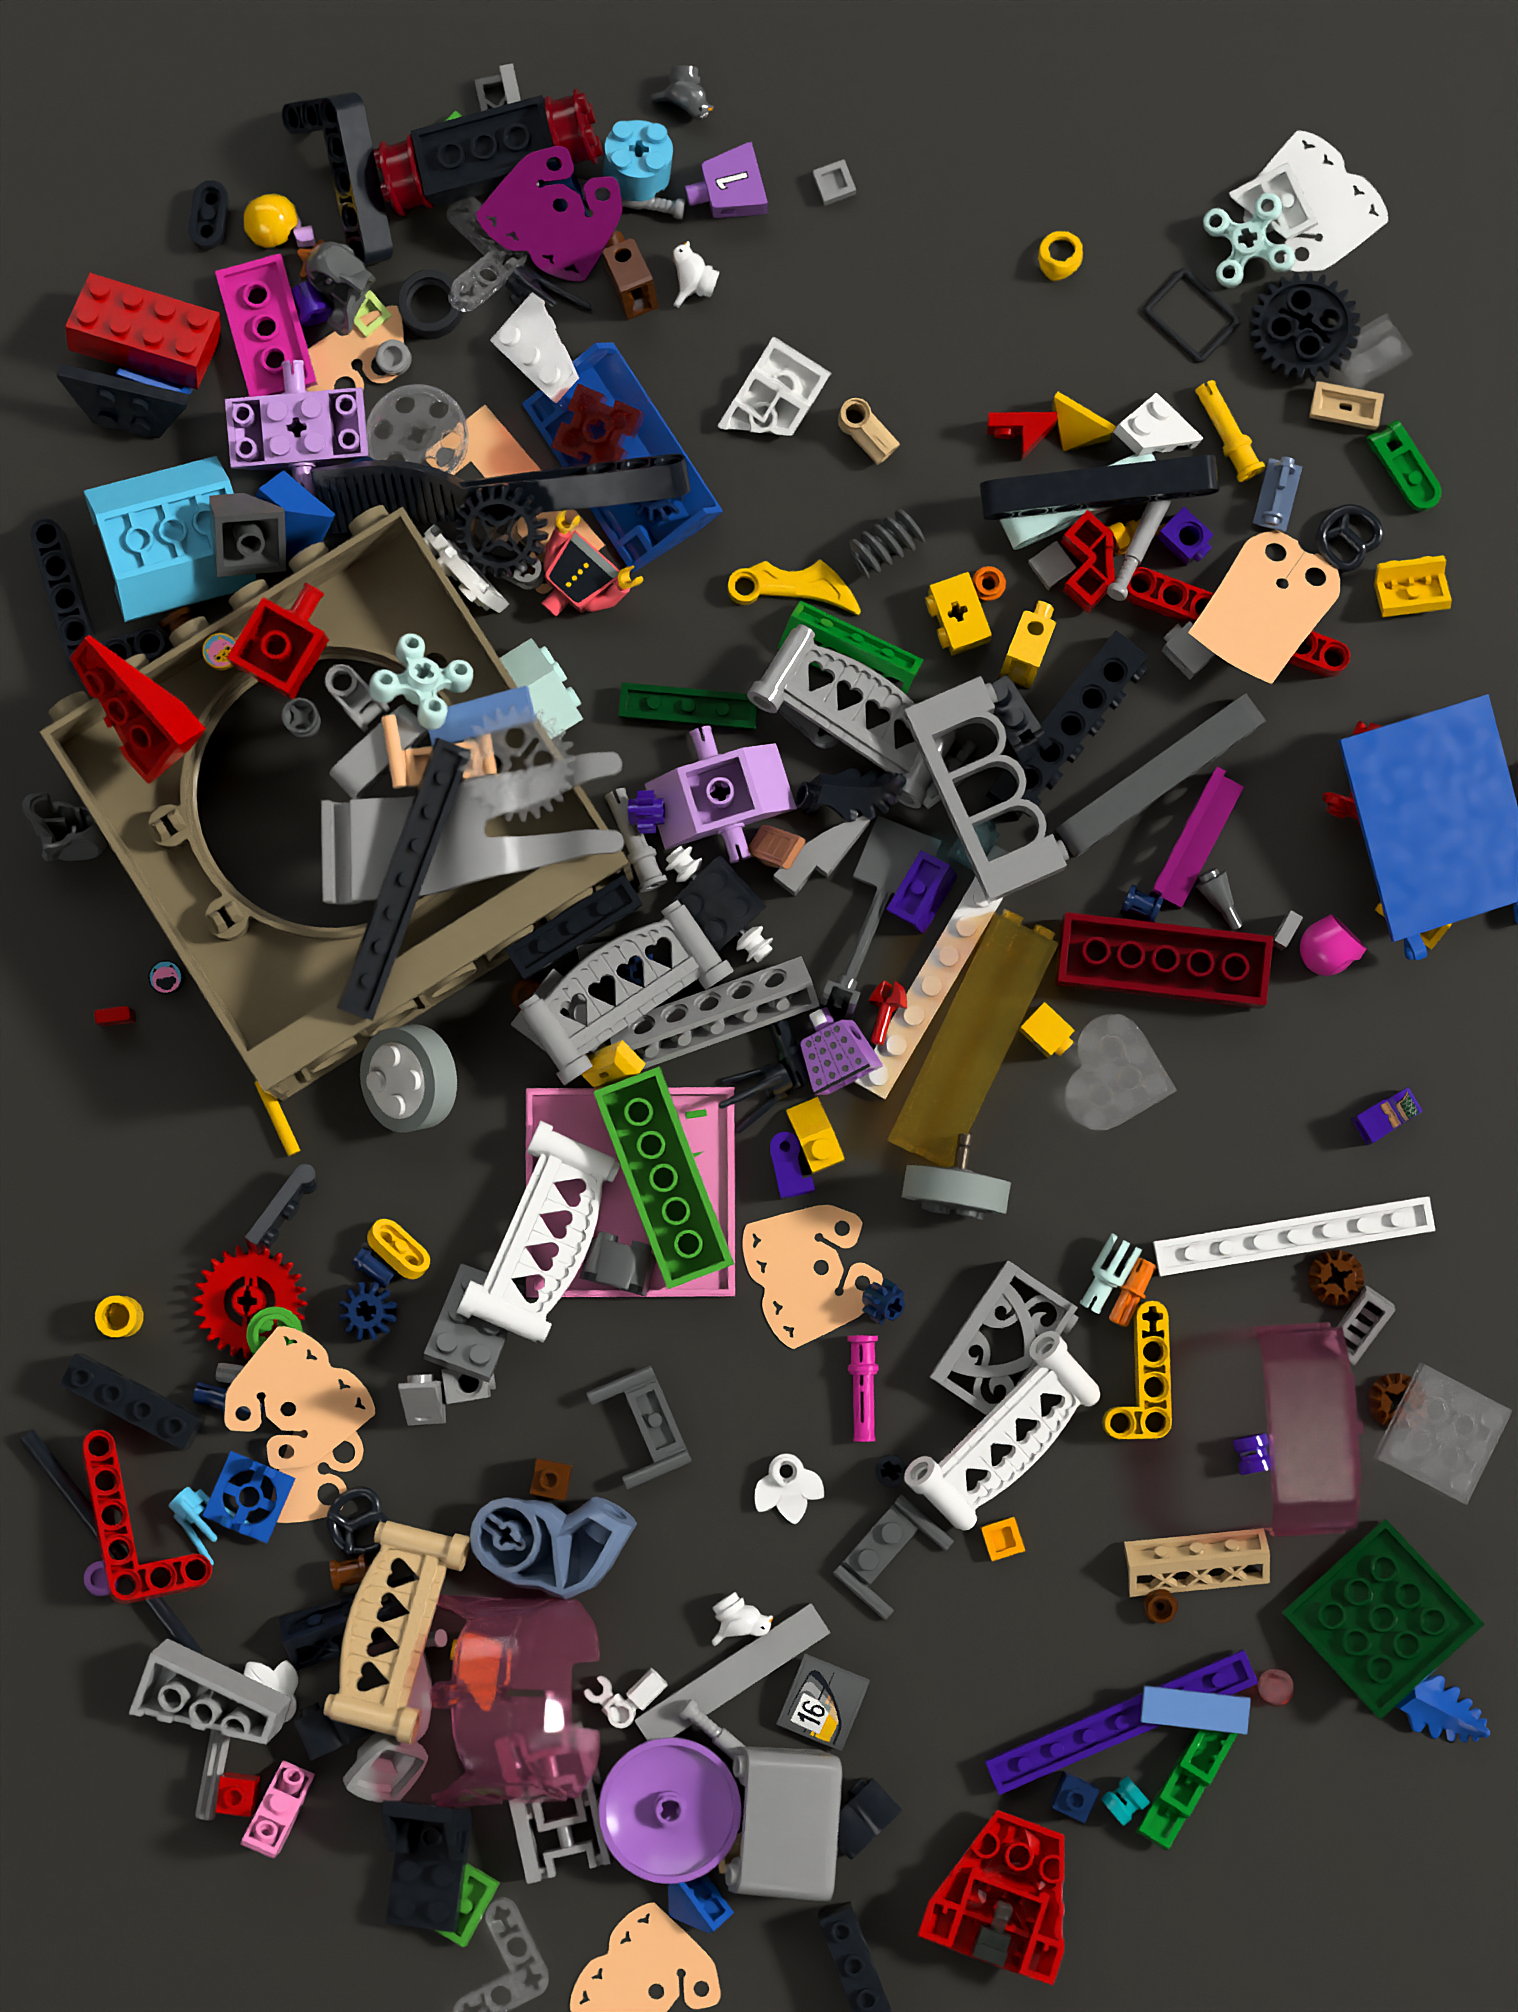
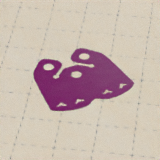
M553 146L529 153L519 161L476 212L477 220L485 232L503 247L513 251H528L535 265L546 273L568 281H584L600 257L621 217L620 186L617 180L611 176L589 179L583 189L589 209L593 211V215L586 217L580 194L563 184L546 185L542 188L537 186V181L540 179L543 181L567 179L572 175L574 165L568 149L563 146ZM551 157H557L561 160L562 166L557 171H551L547 168V160ZM598 188H607L610 191L609 199L599 201L595 197V192ZM555 199H565L568 203L567 209L563 212L554 210L553 202ZM487 216L497 217L496 227L492 225L491 220L486 218ZM515 231L518 241H515L512 236H505V234ZM542 255H553L554 263L551 264L550 260L543 258ZM574 264L578 273L573 270L567 271L565 268Z

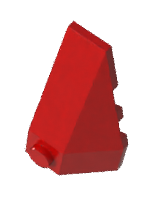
M86 636L70 657L91 697L98 698L107 716L103 717L107 727L113 726L123 743L119 749L124 758L147 784L152 783L187 753L206 730L182 701L92 636Z

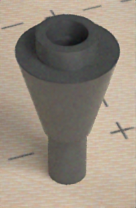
M1213 868L1198 877L1200 883L1195 887L1218 912H1221L1230 931L1241 927L1243 924L1233 907L1234 902L1226 870L1219 872L1217 868Z

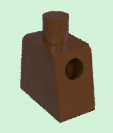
M620 231L613 232L602 253L609 278L627 320L655 310L659 306L653 278L635 240L631 238L625 240Z

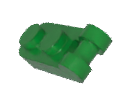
M1396 419L1389 423L1387 429L1381 433L1374 432L1366 438L1369 447L1377 454L1408 505L1414 510L1423 512L1431 510L1436 506L1441 498L1442 489L1403 425ZM1395 441L1398 443L1399 448L1391 452L1387 444Z

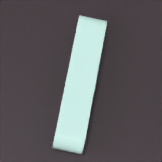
M1152 453L1139 456L1134 454L1109 466L1155 461ZM1112 507L1088 510L1093 515H1096ZM1087 510L1001 519L1000 522L1013 549L1017 550L1072 526Z

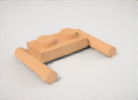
M396 715L381 717L393 788L418 786L433 746L401 750ZM491 734L479 737L477 741L455 743L472 751L462 780L478 779L482 776L486 777L497 774Z

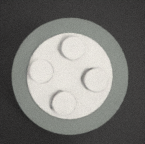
M418 1024L388 1028L374 1035L364 1050L360 1067L362 1092L371 1113L383 1126L395 1132H410L436 1126L448 1116L455 1102L457 1073L449 1048L436 1032Z

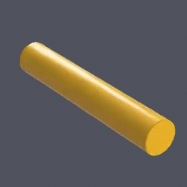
M258 1081L254 1082L287 1155L292 1156L300 1152L301 1150L277 1098L264 1092Z

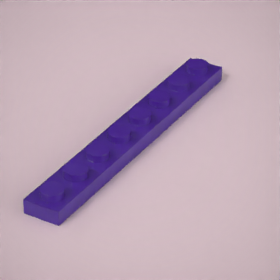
M1241 1649L1156 1687L1232 1695L1258 1684V1681L1245 1650ZM1142 1692L984 1761L1000 1795L1162 1724L1140 1721Z

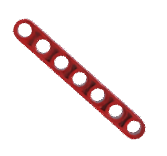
M1138 567L1135 569L1127 586L1128 595L1126 599L1132 604L1185 624L1190 621L1194 625L1199 618L1195 605L1199 603L1208 604L1214 593L1151 569ZM1134 579L1144 580L1148 585V591L1144 593L1134 591L1131 587V581ZM1174 591L1180 597V603L1169 605L1165 602L1163 593ZM1311 631L1304 640L1308 646V653L1298 654L1295 652L1287 663L1331 678L1339 675L1350 662L1351 655L1344 643ZM1325 653H1336L1340 658V665L1336 667L1328 665L1324 658Z

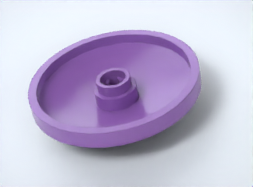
M657 1738L632 1748L611 1768L600 1793L599 1823L609 1850L627 1870L643 1879L657 1883H682L698 1878L712 1870L731 1849L740 1827L741 1800L737 1784L730 1770L711 1750L699 1743L683 1738Z

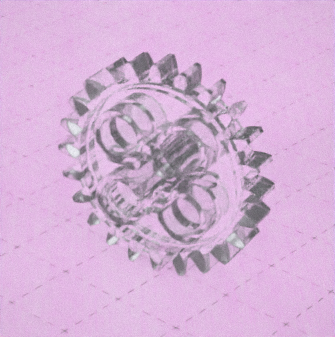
M510 705L508 716H504L502 711L497 708L495 709L496 720L492 721L488 716L483 715L482 719L485 727L482 729L472 725L471 728L477 735L476 738H464L463 740L471 748L470 751L459 753L460 756L468 759V764L460 766L459 770L469 772L470 777L466 778L462 784L474 785L475 789L470 793L469 797L475 798L481 795L483 799L479 805L480 809H484L489 804L493 805L491 815L493 817H496L502 809L505 810L506 821H510L513 813L518 812L521 822H525L527 811H531L532 815L538 819L540 818L539 807L543 806L549 812L553 811L550 800L553 798L562 802L564 799L558 790L560 788L571 789L572 787L564 781V778L576 773L572 769L566 768L567 763L576 760L575 756L566 755L565 750L570 748L573 743L561 742L560 738L565 734V728L554 731L552 728L556 721L555 718H551L544 723L542 721L543 710H539L534 717H531L529 706H525L521 715H517L515 706ZM514 727L519 728L525 736L523 745L516 749L509 747L505 741L507 731ZM534 738H538L539 743L523 760L526 769L524 771H514L501 789H497L496 783L512 766V763L509 761L510 756L519 757ZM542 750L548 752L552 757L551 767L544 772L537 770L533 764L535 754ZM490 755H495L502 763L500 773L495 776H488L482 768V762ZM522 778L529 784V793L523 799L514 798L510 792V786L515 779Z

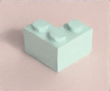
M530 638L499 658L516 686H527L529 688L534 714L550 739L583 719L577 709V706L581 705L578 696L571 686L567 689L564 687L562 682L567 680V677L545 646L539 649L533 639Z

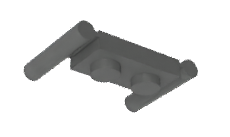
M651 1365L586 1392L591 1405L624 1392L652 1456L653 1464L622 1477L627 1490L692 1462Z
M902 1494L832 1573L883 1620H886L894 1610L868 1586L917 1532L918 1528L944 1551L954 1542Z

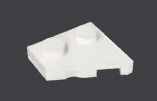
M1289 162L1229 192L1231 198L1251 214L1255 212L1254 204L1260 195L1272 193L1279 197L1282 203L1281 214L1268 226L1286 240H1290L1319 225ZM1271 202L1266 203L1262 208L1263 211L1270 212L1274 208V204Z
M1157 393L1123 420L1113 431L1138 456L1151 454L1153 451H1173L1176 446L1188 445L1189 449L1195 448L1203 439Z

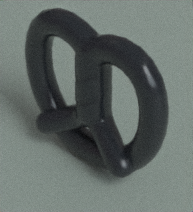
M1345 504L1336 507L1324 517L1319 525L1316 540L1319 551L1327 563L1339 571L1350 572L1356 570L1362 564L1366 553L1373 551L1380 545L1384 532L1380 520L1371 511L1359 505ZM1350 515L1361 517L1372 527L1373 537L1368 542H1364L1348 527ZM1338 518H1340V519H1339V524H1338V526L1335 527V528L1329 529V528L1331 527V525H1332ZM1339 536L1355 552L1354 558L1348 562L1340 560L1331 551L1327 540Z
M356 1486L344 1491L332 1502L327 1513V1528L331 1539L341 1551L351 1556L359 1557L360 1554L364 1553L366 1556H370L380 1551V1543L376 1542L366 1546L354 1545L356 1532L376 1522L386 1523V1521H390L382 1512L379 1496L374 1490L365 1486ZM365 1497L370 1502V1510L350 1520L339 1514L341 1508L354 1498ZM338 1525L345 1529V1539L341 1535Z

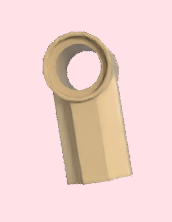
M851 398L843 404L838 416L840 429L844 433L851 435L869 457L879 465L899 447L900 443L874 416L866 401L860 398ZM849 410L859 411L863 416V421L857 424L851 423L846 418V412Z

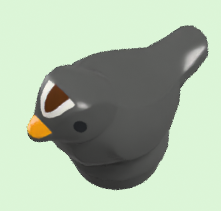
M682 65L672 67L671 75L669 76L670 85L664 91L651 95L653 103L671 102L686 110L696 119L705 118L709 111L714 108L707 103L705 91L699 85L698 68Z

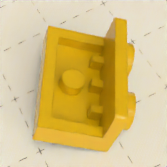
M1424 556L1418 559L1392 560L1378 564L1374 587L1382 617L1450 609L1452 599L1445 577V556Z

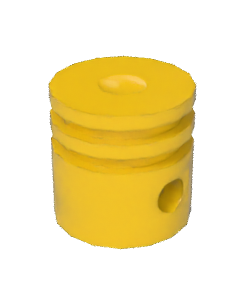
M110 1296L105 1298L98 1304L95 1311V1322L98 1329L109 1337H129L134 1335L141 1328L144 1318L141 1305L135 1299L128 1296Z

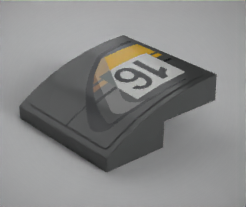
M805 1653L776 1725L842 1751L870 1680Z

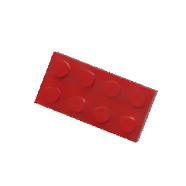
M93 273L89 274L65 325L67 345L70 351L198 390L221 338L219 312Z

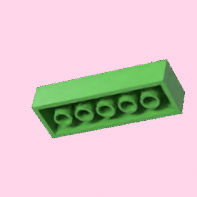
M661 1068L651 1069L593 1091L667 1289L734 1265L735 1263Z

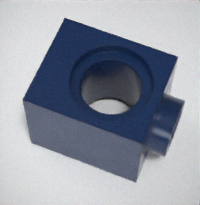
M1063 1771L1049 1803L1053 1809L1085 1823L1100 1790L1096 1785Z

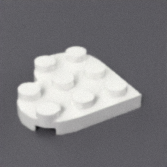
M434 524L424 533L425 537L423 539L432 554L438 557L437 561L443 571L449 577L452 576L461 583L458 588L471 602L474 601L486 611L491 608L501 613L509 603L475 565H469L470 559L466 555H461V549L454 542H451L449 539L446 540L442 535L443 531Z

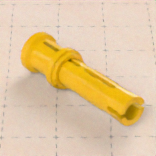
M1208 381V386H1205V384L1200 385L1195 390V393L1199 396L1224 443L1223 453L1225 457H1230L1236 468L1238 481H1246L1262 472L1266 466L1264 462H1259L1250 446L1252 443L1250 437L1242 435L1216 387L1215 381Z

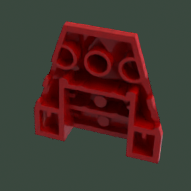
M996 1810L971 1843L968 1850L928 1901L917 1936L1009 1972L1053 1986L1064 1953V1834ZM981 1923L1010 1934L1011 1940L1007 1948L1008 1954L1003 1967L972 1956L971 1947Z

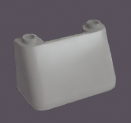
M739 1746L738 1756H735L733 1762V1773L735 1777L739 1778L740 1783L745 1786L740 1857H734L732 1863L726 1867L725 1880L727 1886H729L728 1890L736 1894L829 1901L833 1895L842 1781L840 1759L819 1749Z

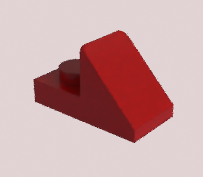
M988 412L986 434H994V437L997 439H1012L1015 437V434H1020L1021 460H1023L1055 427L1057 412Z

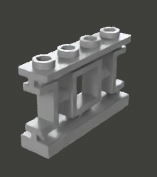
M581 1721L559 1727L562 1744L529 1751L526 1734L499 1739L496 1743L527 1884L541 1881L543 1878L555 1877L557 1873L553 1858L586 1851L590 1868L599 1865H609L612 1861L611 1855L613 1854L604 1840L599 1823V1799L596 1784H601L597 1762L590 1763L588 1750L593 1749L592 1737L589 1727L583 1729ZM575 1735L585 1783L581 1784L577 1770L559 1774L555 1758L556 1754L572 1750L570 1736ZM517 1748H520L523 1762L538 1758L542 1760L545 1777L528 1781L529 1796L525 1795L515 1750ZM571 1781L578 1813L545 1821L538 1788ZM590 1805L601 1853H595L593 1839L574 1844L570 1825L587 1821L588 1817L585 1806ZM533 1818L536 1819L538 1832L557 1828L561 1847L543 1852L545 1866H541L531 1823Z

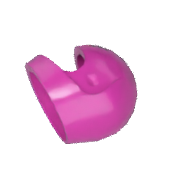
M1332 914L1310 925L1304 932L1300 942L1302 961L1308 969L1322 976L1339 974L1353 961L1360 960L1367 950L1357 936Z

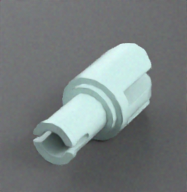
M1111 1233L1091 1269L1094 1271L1093 1275L1095 1278L1080 1301V1304L1088 1308L1094 1296H1097L1091 1311L1100 1314L1101 1308L1113 1287L1117 1288L1123 1285L1142 1252L1141 1249L1135 1247L1120 1275H1117L1114 1272L1130 1245L1129 1242L1123 1240L1108 1268L1103 1267L1102 1264L1118 1237Z

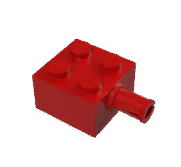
M304 583V587L290 610L284 609L262 597L226 657L233 667L291 700L297 696L329 642L326 633L308 621L321 598L325 595L322 591L308 583Z

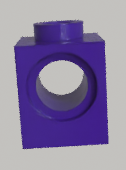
M1183 507L1160 530L1157 539L1187 566L1193 559L1200 562L1212 549L1208 543L1214 534L1190 511ZM1182 532L1192 533L1196 538V544L1192 546L1184 545L1179 539V534Z

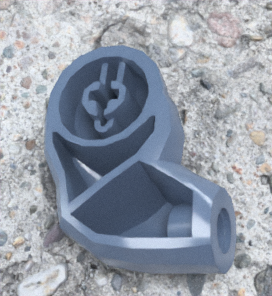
M505 1497L490 1501L479 1510L472 1522L470 1541L473 1553L478 1560L496 1577L517 1588L538 1589L566 1600L594 1588L600 1583L614 1565L637 1522L620 1506L600 1497L591 1498L580 1508L568 1515L551 1503Z

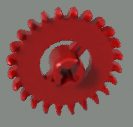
M237 1245L235 1257L227 1250H223V1263L213 1258L210 1260L215 1269L214 1272L201 1270V1273L208 1281L207 1283H195V1287L204 1293L192 1298L194 1302L203 1304V1307L194 1311L193 1315L205 1316L206 1319L198 1328H211V1332L206 1337V1340L212 1341L219 1337L220 1341L217 1346L219 1351L230 1344V1356H236L239 1350L243 1348L244 1358L249 1359L252 1354L247 1342L249 1317L251 1321L267 1305V1297L264 1291L258 1287V1277L268 1282L273 1289L276 1300L275 1307L290 1310L299 1320H304L305 1316L299 1313L297 1308L307 1306L308 1303L298 1299V1295L304 1293L307 1289L306 1287L295 1286V1283L301 1279L302 1275L300 1273L289 1274L294 1263L288 1262L282 1266L283 1254L281 1252L271 1259L270 1248L267 1249L265 1247L260 1255L250 1249L248 1254H245L243 1248ZM245 1277V1285L234 1292L231 1300L235 1312L243 1316L241 1326L229 1316L226 1310L225 1299L231 1285L238 1279ZM251 1291V1297L257 1298V1304L251 1305L250 1311H248V1307L242 1305L241 1300L248 1297ZM275 1319V1325H273V1329L271 1331H266V1333H260V1336H266V1338H269V1336L279 1326L277 1325V1319Z

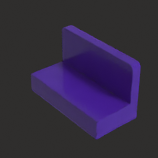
M920 850L886 910L890 914L913 925L918 932L925 934L954 884L957 874L949 864Z

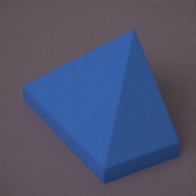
M707 1874L690 1881L668 1884L669 1916L708 1934L714 1932L734 1913Z

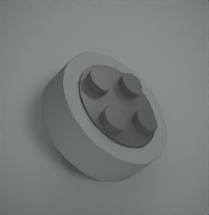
M959 1133L953 1167L940 1168L907 1165L902 1197L922 1203L921 1209L929 1210V1212L949 1215L950 1209H956L955 1214L963 1215L962 1217L983 1220L984 1214L1006 1215L1011 1183L967 1170L972 1135Z

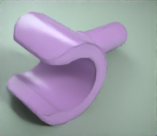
M297 215L298 224L293 230L298 246H314L316 241L313 226L302 227Z

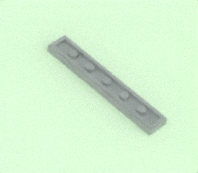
M809 1603L770 1629L768 1634L759 1636L635 1718L634 1721L647 1741L657 1738L674 1737L694 1724L690 1719L684 1720L678 1715L680 1709L689 1699L696 1701L699 1711L707 1715L830 1634V1631L812 1603Z

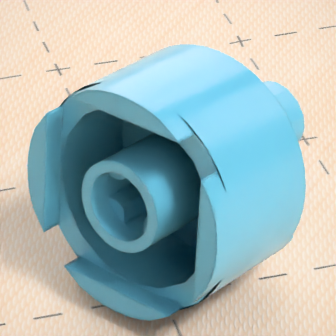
M642 120L619 121L614 124L605 142L603 177L611 176L617 180L620 186L621 198L630 201H646L654 198L655 193L667 187L670 180L673 146L667 135L666 128L659 123H650Z

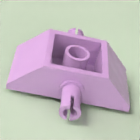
M288 360L282 362L285 392L282 394L225 399L230 464L232 469L262 471L290 469L292 470V478L315 496L310 469L341 465L359 457H369L363 388L306 391L303 369L304 361L293 360V374L292 364ZM302 424L306 430L301 431V437L297 438L292 429L296 425Z
M703 726L701 728L705 741H702L698 728L689 732L699 761L676 768L645 783L646 790H654L656 799L664 798L665 824L657 826L665 850L719 834L723 836L730 863L739 862V856L736 847L740 850L742 860L752 857L742 830L745 825L796 810L797 808L776 743L744 747L724 754H718L711 726ZM721 787L723 792H730V794L726 795V800L719 801L718 798H712L715 795V788Z

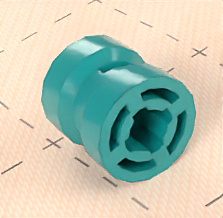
M1127 1775L1119 1782V1787L1114 1792L1108 1791L1100 1798L1123 1826L1132 1819V1814L1137 1809L1143 1810L1150 1803ZM1122 1798L1128 1803L1127 1805L1121 1802Z

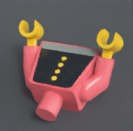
M568 510L561 511L556 516L557 526L554 528L546 545L543 569L546 573L544 576L545 581L554 590L541 604L555 617L569 603L580 613L586 610L593 613L616 606L630 591V588L643 582V577H637L632 581L629 577V572L635 566L632 565L618 570L576 530L571 534V530L580 523V516L577 515L571 524L565 519V513Z

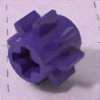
M638 790L636 799L628 800L629 825H637L639 834L656 833V826L665 824L664 798L656 799L654 790Z

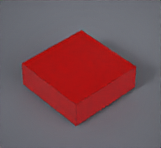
M128 1006L97 1009L94 1011L95 1024L101 1027L136 1022L135 1010Z

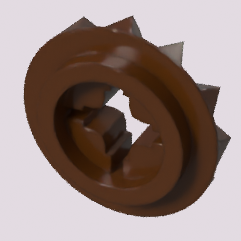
M1330 1250L1320 1254L1311 1264L1308 1274L1309 1286L1313 1294L1323 1303L1333 1306L1345 1305L1353 1301L1360 1295L1365 1282L1363 1266L1354 1255L1342 1250ZM1330 1264L1338 1272H1350V1274H1347L1342 1279L1344 1291L1336 1283L1324 1285L1323 1282L1332 1276Z
M1390 1373L1379 1378L1371 1387L1368 1397L1369 1409L1373 1417L1383 1426L1392 1429L1410 1427L1421 1418L1426 1404L1423 1389L1414 1378L1402 1373ZM1406 1389L1402 1400L1406 1403L1409 1410L1397 1407L1389 1414L1392 1401L1385 1392L1398 1395Z

